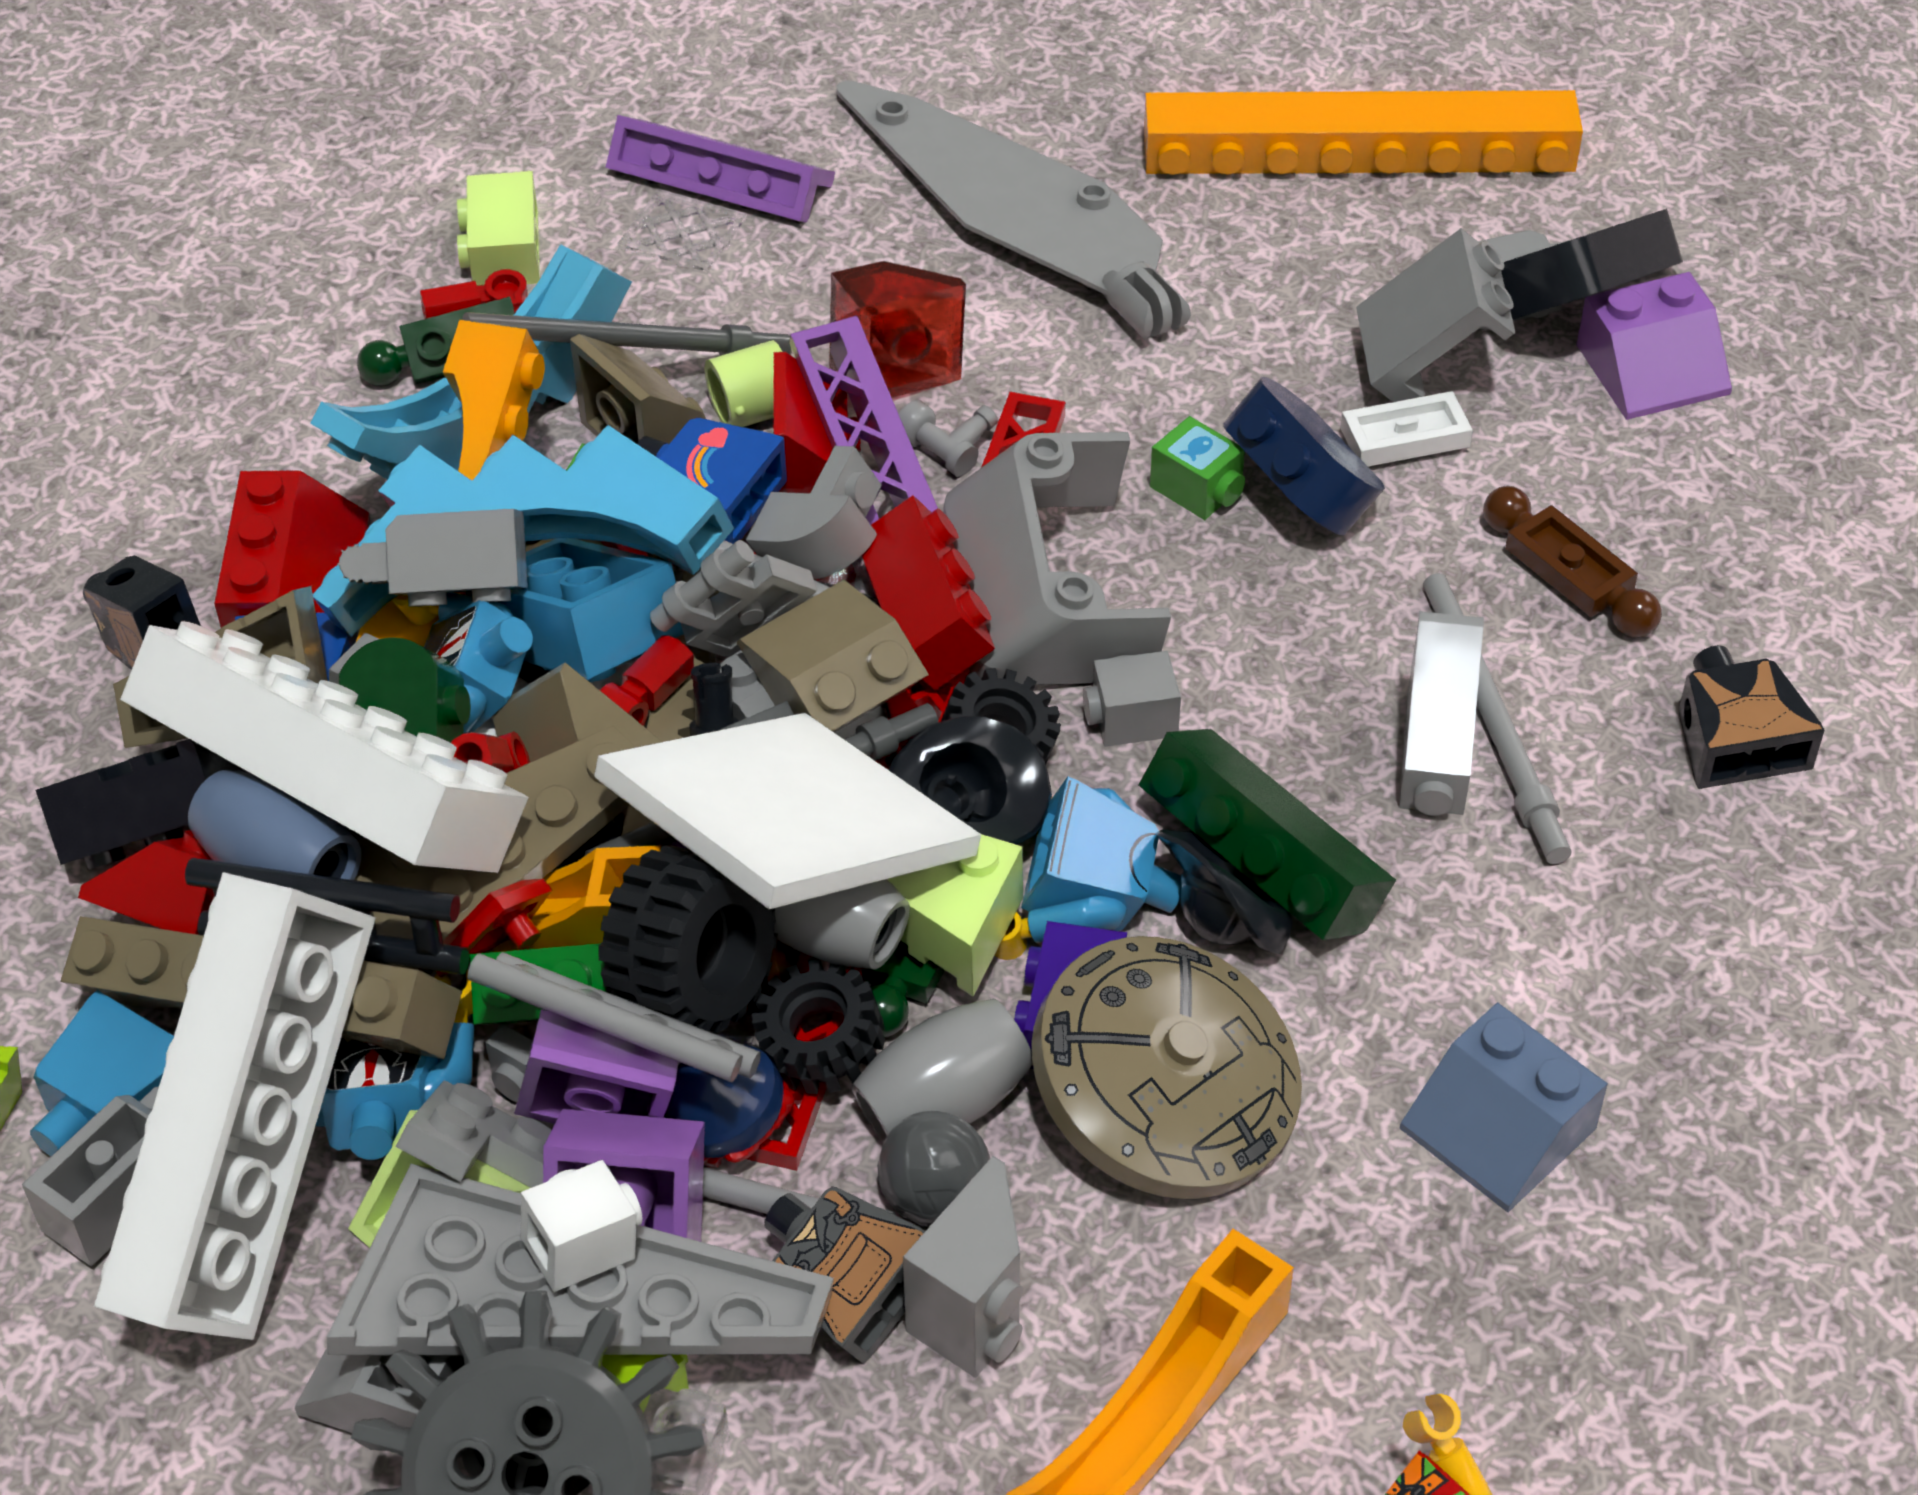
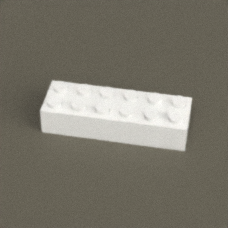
M181 621L178 630L149 625L120 700L413 865L499 872L529 798L505 785L508 776L505 772L476 760H469L467 764L454 757L457 747L453 744L426 733H418L417 737L404 730L407 720L382 708L369 706L366 710L356 705L355 702L358 697L356 692L330 681L320 680L319 684L307 678L310 672L309 667L284 656L272 655L269 658L261 654L260 651L263 643L251 636L226 629L223 637L219 638L220 636L217 633L185 621Z
M222 873L216 897L209 908L208 924L197 961L188 979L187 994L175 1035L166 1053V1065L153 1109L146 1120L145 1136L132 1180L124 1194L123 1210L110 1254L102 1268V1281L94 1307L164 1329L254 1340L376 917L292 888Z

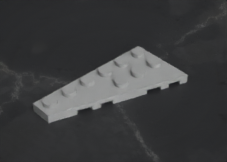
M410 1164L327 1335L328 1355H393L395 1352L404 1349L416 1355H463L460 1347L450 1334L448 1312L465 1304H470L482 1318L486 1337L495 1352L516 1347L519 1345L521 1337L518 1311L524 1294L527 1291L539 1290L547 1291L552 1309L548 1328L550 1346L573 1352L579 1349L588 1322L603 1308L609 1306L622 1313L618 1336L608 1347L604 1355L811 1354L832 1296L834 1278L638 1225L636 1227L635 1259L553 1292L521 1240V1193L463 1178L460 1182L443 1172Z

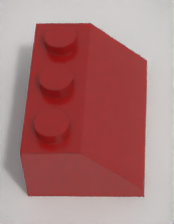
M300 470L240 471L214 602L220 627L235 621V616H246L292 590L311 586L312 594H314L322 585L326 574L339 563L340 556L342 555L341 550L345 551L347 546L353 547L354 544H359L363 539L370 524L369 512ZM314 600L316 613H324Z

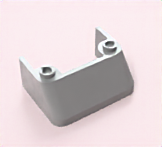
M1129 432L1035 433L1027 435L962 481L946 495L943 512L950 519L959 536V539L954 541L953 544L955 549L962 554L975 575V579L969 583L971 589L984 602L992 619L986 624L995 649L969 667L972 673L976 671L978 676L982 678L985 669L996 668L997 677L1003 679L1006 669L1017 671L1015 681L1020 684L1024 683L1027 676L1037 681L1036 685L1093 683V660L1162 651L1171 620L1169 608L1107 609L1104 592L1101 586L1091 577L1073 571L1050 572L1037 507L1115 506L1130 445Z

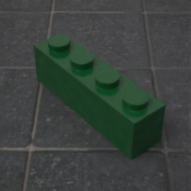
M1212 729L1167 732L1138 786L1322 940L1364 933L1369 928L1396 882L1393 876Z

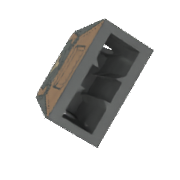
M834 1186L825 1190L812 1208L793 1194H785L772 1205L764 1223L765 1228L785 1243L772 1261L834 1278L832 1296L821 1327L838 1345L865 1364L905 1312L903 1256L925 1231Z

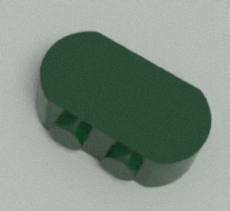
M396 637L372 641L357 650L346 661L339 673V685L358 694L355 702L356 705L366 710L369 706L382 708L407 720L404 730L416 737L418 733H426L451 743L453 739L463 734L464 724L470 718V697L460 672L448 660L413 641Z

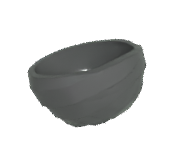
M940 1111L915 1113L901 1121L885 1138L877 1164L878 1182L889 1204L902 1217L921 1226L930 1227L989 1161V1151L982 1137L963 1119Z

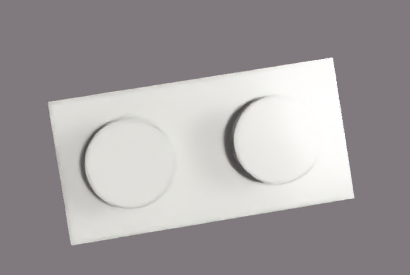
M1453 391L1343 411L1340 427L1350 449L1367 466L1468 448L1471 446L1473 429Z

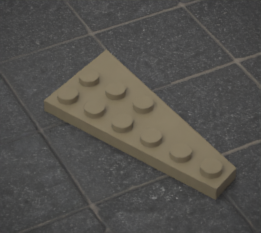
M611 726L506 773L508 776L505 785L529 798L498 873L413 865L363 837L357 840L361 847V863L354 880L457 894L460 898V911L457 920L454 923L439 921L442 939L444 940L489 893L521 880L543 879L625 810L630 804L594 777L598 755L637 747L614 726ZM373 912L374 917H376L377 934L413 939L410 917ZM384 964V965H390V966H396V967H402V968L415 969V970H419V971H421V972H423V973H425V974H428V975L432 972V970H425V969H418V968L397 966V965H391V964ZM343 1038L347 1043H348L350 1040H352V1039H348V1038Z

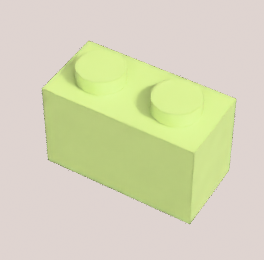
M533 171L468 175L467 198L457 199L460 232H467V234L457 235L460 268H470L472 281H476L477 286L484 285L489 275L501 269L518 271L525 277L527 284H537L540 280L539 223Z

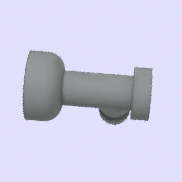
M921 400L909 402L898 413L912 447L922 444L946 461V469L956 477H962L972 469L979 453L977 447L973 444L978 441L986 430L989 431L998 423V418L994 411L988 406L982 405L973 413V417L960 424L948 435L935 425L936 416L934 411Z

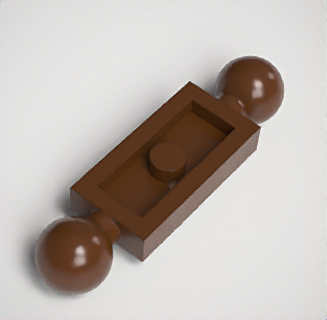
M1514 486L1498 487L1487 496L1483 506L1484 518L1492 529L1508 534L1505 548L1588 616L1593 617L1607 607H1610L1616 628L1624 635L1634 638L1647 636L1658 627L1662 618L1660 602L1651 592L1644 589H1635L1638 573L1553 505L1533 515L1528 496L1521 489Z

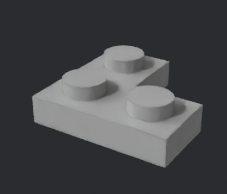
M444 1080L407 1123L395 1147L460 1182L477 1159L532 1188L543 1183V1146L551 1129L534 1119L527 1117L516 1119L492 1106L493 1101L486 1093L474 1086L464 1083L453 1085Z

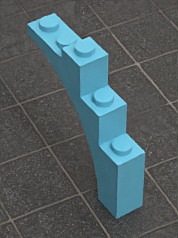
M560 244L540 280L514 315L612 322L632 281ZM534 341L539 353L543 355L545 371L541 386L537 390L533 389L527 408L528 413L535 401L544 404L547 396L565 403L572 400L576 392V382L570 343ZM446 377L416 394L382 405L347 407L321 402L310 423L332 436L327 445L328 447L357 462H361L362 458L371 463L370 470L387 480L394 467L400 462L405 461L419 445L457 471L459 468L463 444V410L461 401L458 400Z
M607 425L594 441L588 442L581 448L575 462L567 471L514 435L510 437L499 451L492 453L486 459L481 471L473 480H470L419 445L405 461L400 462L394 467L388 480L378 490L390 506V509L381 519L376 520L369 526L358 545L360 547L362 543L386 542L385 529L397 515L516 509L523 512L525 541L574 538L614 542L655 554L694 575L701 568V562L720 546L733 531L734 527L719 498ZM337 565L326 574L322 585L314 592L313 599L334 625L352 637L386 603L398 595L389 594V583L364 584V582H349L348 578H343L344 575L339 565Z

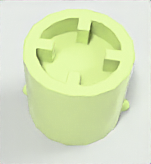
M774 340L705 361L704 369L708 392L713 408L721 423L745 427L774 418V352H783Z

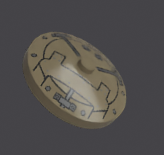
M1127 937L1106 942L1083 953L1062 972L1043 999L1037 1013L1032 1036V1062L1036 1082L1048 1112L1067 1140L1080 1154L1109 1176L1130 1187L1150 1194L1176 1199L1207 1198L1230 1192L1243 1186L1263 1171L1285 1146L1293 1132L1301 1105L1302 1083L1299 1061L1292 1038L1274 1006L1256 985L1232 965L1206 950L1191 944L1161 937Z

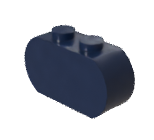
M1261 377L1223 423L1224 429L1295 506L1314 521L1338 535H1346L1385 489L1382 481L1309 405L1272 379Z

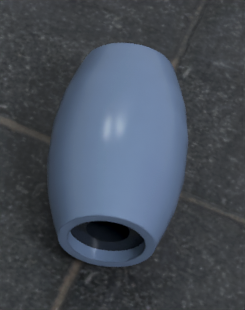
M226 769L214 773L201 784L191 801L188 811L190 831L213 861L354 880L361 863V847L348 827L248 771Z

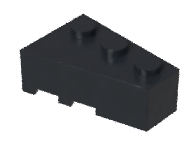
M187 739L176 743V745L130 758L127 761L37 789L36 793L60 865L84 858L87 869L90 870L127 858L122 845L144 839L147 847L157 841L183 838L182 826L188 825L189 807L201 784L218 771L244 769L195 741Z

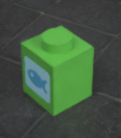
M1188 416L1152 446L1150 487L1203 520H1206L1222 505L1225 507L1231 506L1241 495L1245 486V477L1243 476L1245 451L1237 443L1193 417Z

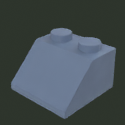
M1497 1002L1451 1044L1401 1121L1400 1130L1502 1209L1509 1212L1597 1129L1608 1083Z

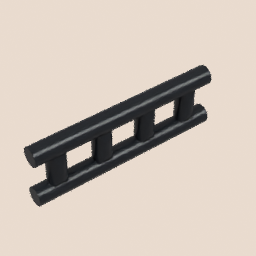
M191 858L186 865V884L210 888L213 891L214 898L216 897L221 876L224 872L292 888L373 917V912L410 917L413 939L377 934L374 922L363 961L463 975L467 970L469 963L468 948L443 944L439 922L454 923L457 920L460 911V898L457 894L199 858ZM203 910L200 914L197 926L199 935L204 936L209 910Z

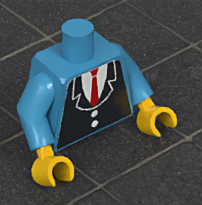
M447 593V605L409 607L408 600L393 599L396 606L413 624L423 625L433 620L437 615L439 616V620L432 624L424 648L448 660L462 675L471 703L470 718L464 724L463 734L474 732L506 705L510 699L526 651L532 646L533 636L530 628L523 620L514 617L512 611L507 606L499 602L480 600L472 603V596Z
M469 969L466 972L467 984L461 994L444 1059L387 1050L356 1040H350L347 1043L341 1037L315 1126L326 1128L331 1148L336 1150L351 1149L355 1155L365 1160L383 1158L391 1150L392 1143L409 1111L419 1110L444 1080L453 1085L456 1083L470 1085L473 1069L474 1025L468 1023V1016L473 1013L471 981L467 977ZM436 974V979L451 986L448 975L439 977Z

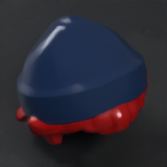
M744 1045L761 1052L760 1062L752 1078L738 1074L733 1082L681 1062L677 1066L674 1090L663 1118L705 1122L704 1166L718 1168L724 1158L732 1163L741 1162L749 1158L758 1149L759 1145L782 1125L784 1118L794 1105V1096L788 1084L783 1081L773 1061L760 1049Z

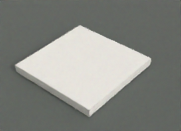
M806 713L598 755L594 775L599 782L769 910L976 856L981 838L979 832Z

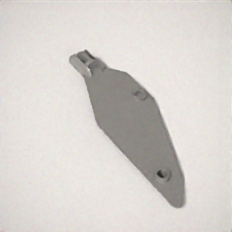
M843 81L837 85V95L964 228L1103 293L1111 307L1144 340L1150 336L1164 334L1170 328L1177 330L1188 323L1191 317L1190 306L1156 271L1163 239L1106 183L919 98L855 81Z

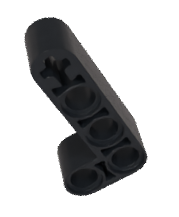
M1664 209L1505 261L1504 269L1501 273L1505 289L1513 301L1514 306L1510 311L1512 320L1605 291L1680 264L1683 260L1668 210Z

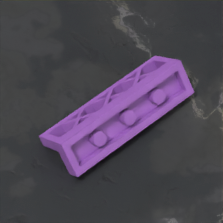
M617 115L605 167L801 222H807L809 219L817 185L831 187L836 173L816 166L622 115Z
M858 316L790 334L789 344L832 448L834 446L856 447L859 439L868 442L880 473L871 471L882 485L880 490L890 494L894 506L897 507L914 495L931 512L936 510L938 507ZM832 342L830 352L838 372L814 362L809 348ZM823 382L830 384V387L827 391L825 389ZM838 389L848 393L859 422L834 411L831 402ZM844 432L851 434V437L848 442L846 440ZM874 505L871 506L865 517L870 525L879 519Z

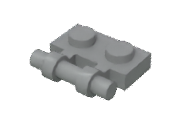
M738 540L727 550L717 549L705 558L700 565L701 571L688 582L678 581L666 590L662 595V603L650 612V619L654 626L663 632L668 631L680 622L688 645L728 658L741 650L737 644L740 638L802 604L817 592L811 570L767 554L760 560L752 563L755 559L753 550L747 543ZM717 590L720 591L717 595L709 598Z

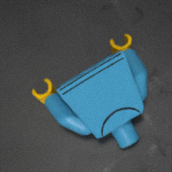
M1067 776L1055 795L1052 796L1044 823L1035 834L1037 839L1021 906L1022 909L1029 911L1028 918L1021 919L1020 915L1017 912L1015 913L1005 933L1007 935H1004L994 956L1004 960L1016 959L1026 950V938L1032 937L1036 943L1043 942L1047 921L1120 931L1126 927L1144 903L1171 913L1181 897V875L1154 865L1159 840L1155 834L1159 831L1156 825L1136 814L1114 790L1110 788H1090L1082 782Z

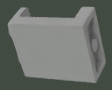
M1460 228L1356 306L1370 384L1393 402L1425 396L1420 371L1479 328L1486 326L1504 340L1515 333L1510 311L1514 305L1510 294L1505 289L1501 273L1504 269V262L1498 251L1489 242L1482 241L1479 243Z

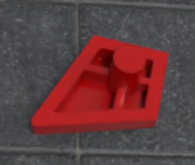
M544 879L521 880L493 891L443 940V944L467 947L469 950V961L470 954L485 953L508 939H511L518 950H524L533 945L541 936V932L531 919L553 890ZM435 971L439 975V977H443L448 974L446 972Z

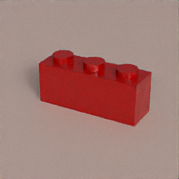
M912 495L871 524L877 536L870 547L862 554V558L881 608L896 619L929 675L922 680L931 688L937 690L995 649L986 624L992 619L984 602L971 589L969 583L975 579V575L966 559L955 549L953 542L959 539L954 525L943 511L937 508L931 512Z

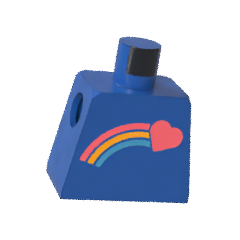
M694 418L685 424L670 444L649 436H644L638 442L639 446L719 498L734 527L733 531L725 539V541L732 544L741 540L755 523L770 493L779 492L787 482L784 437L776 434L703 418Z

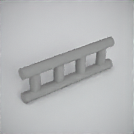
M504 952L500 953L496 960L478 953L472 960L467 977L470 981L730 1082H733L738 1074L752 1078L760 1062V1051Z

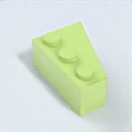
M982 834L976 856L887 879L906 898L910 905L908 922L901 941L908 945V953L923 964L931 960L957 978V986L973 997L1023 899L1022 846Z

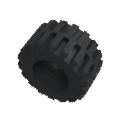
M668 845L662 846L660 851L650 850L643 854L639 866L631 864L623 874V884L620 888L615 887L609 898L611 906L608 915H603L600 930L604 931L603 942L598 945L599 960L604 961L605 964L601 972L604 986L612 988V995L705 1031L716 1033L727 1029L730 1020L737 1022L746 1014L747 1004L749 1002L755 1003L762 991L761 984L764 977L769 976L773 964L770 962L772 951L776 948L778 933L774 932V924L776 923L775 909L769 910L688 848Z

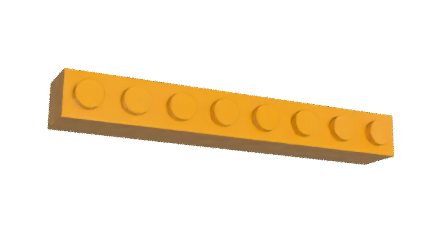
M1575 90L1146 92L1144 145L1146 174L1576 172L1583 134Z

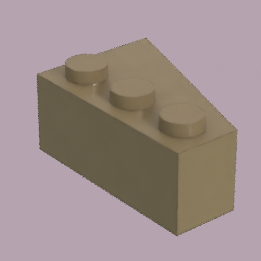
M311 586L292 590L260 609L215 631L220 636L219 638L223 637L226 629L251 636L263 643L260 651L261 654L269 658L272 655H280L300 662L310 668L308 679L319 684L320 680L328 681ZM129 676L113 684L125 748L188 739L186 736L120 700Z

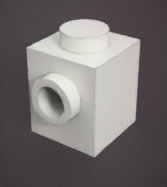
M603 1160L577 1170L562 1171L547 1182L521 1192V1240L553 1292L635 1259L636 1227L642 1224L641 1207L632 1188L627 1183L619 1185Z

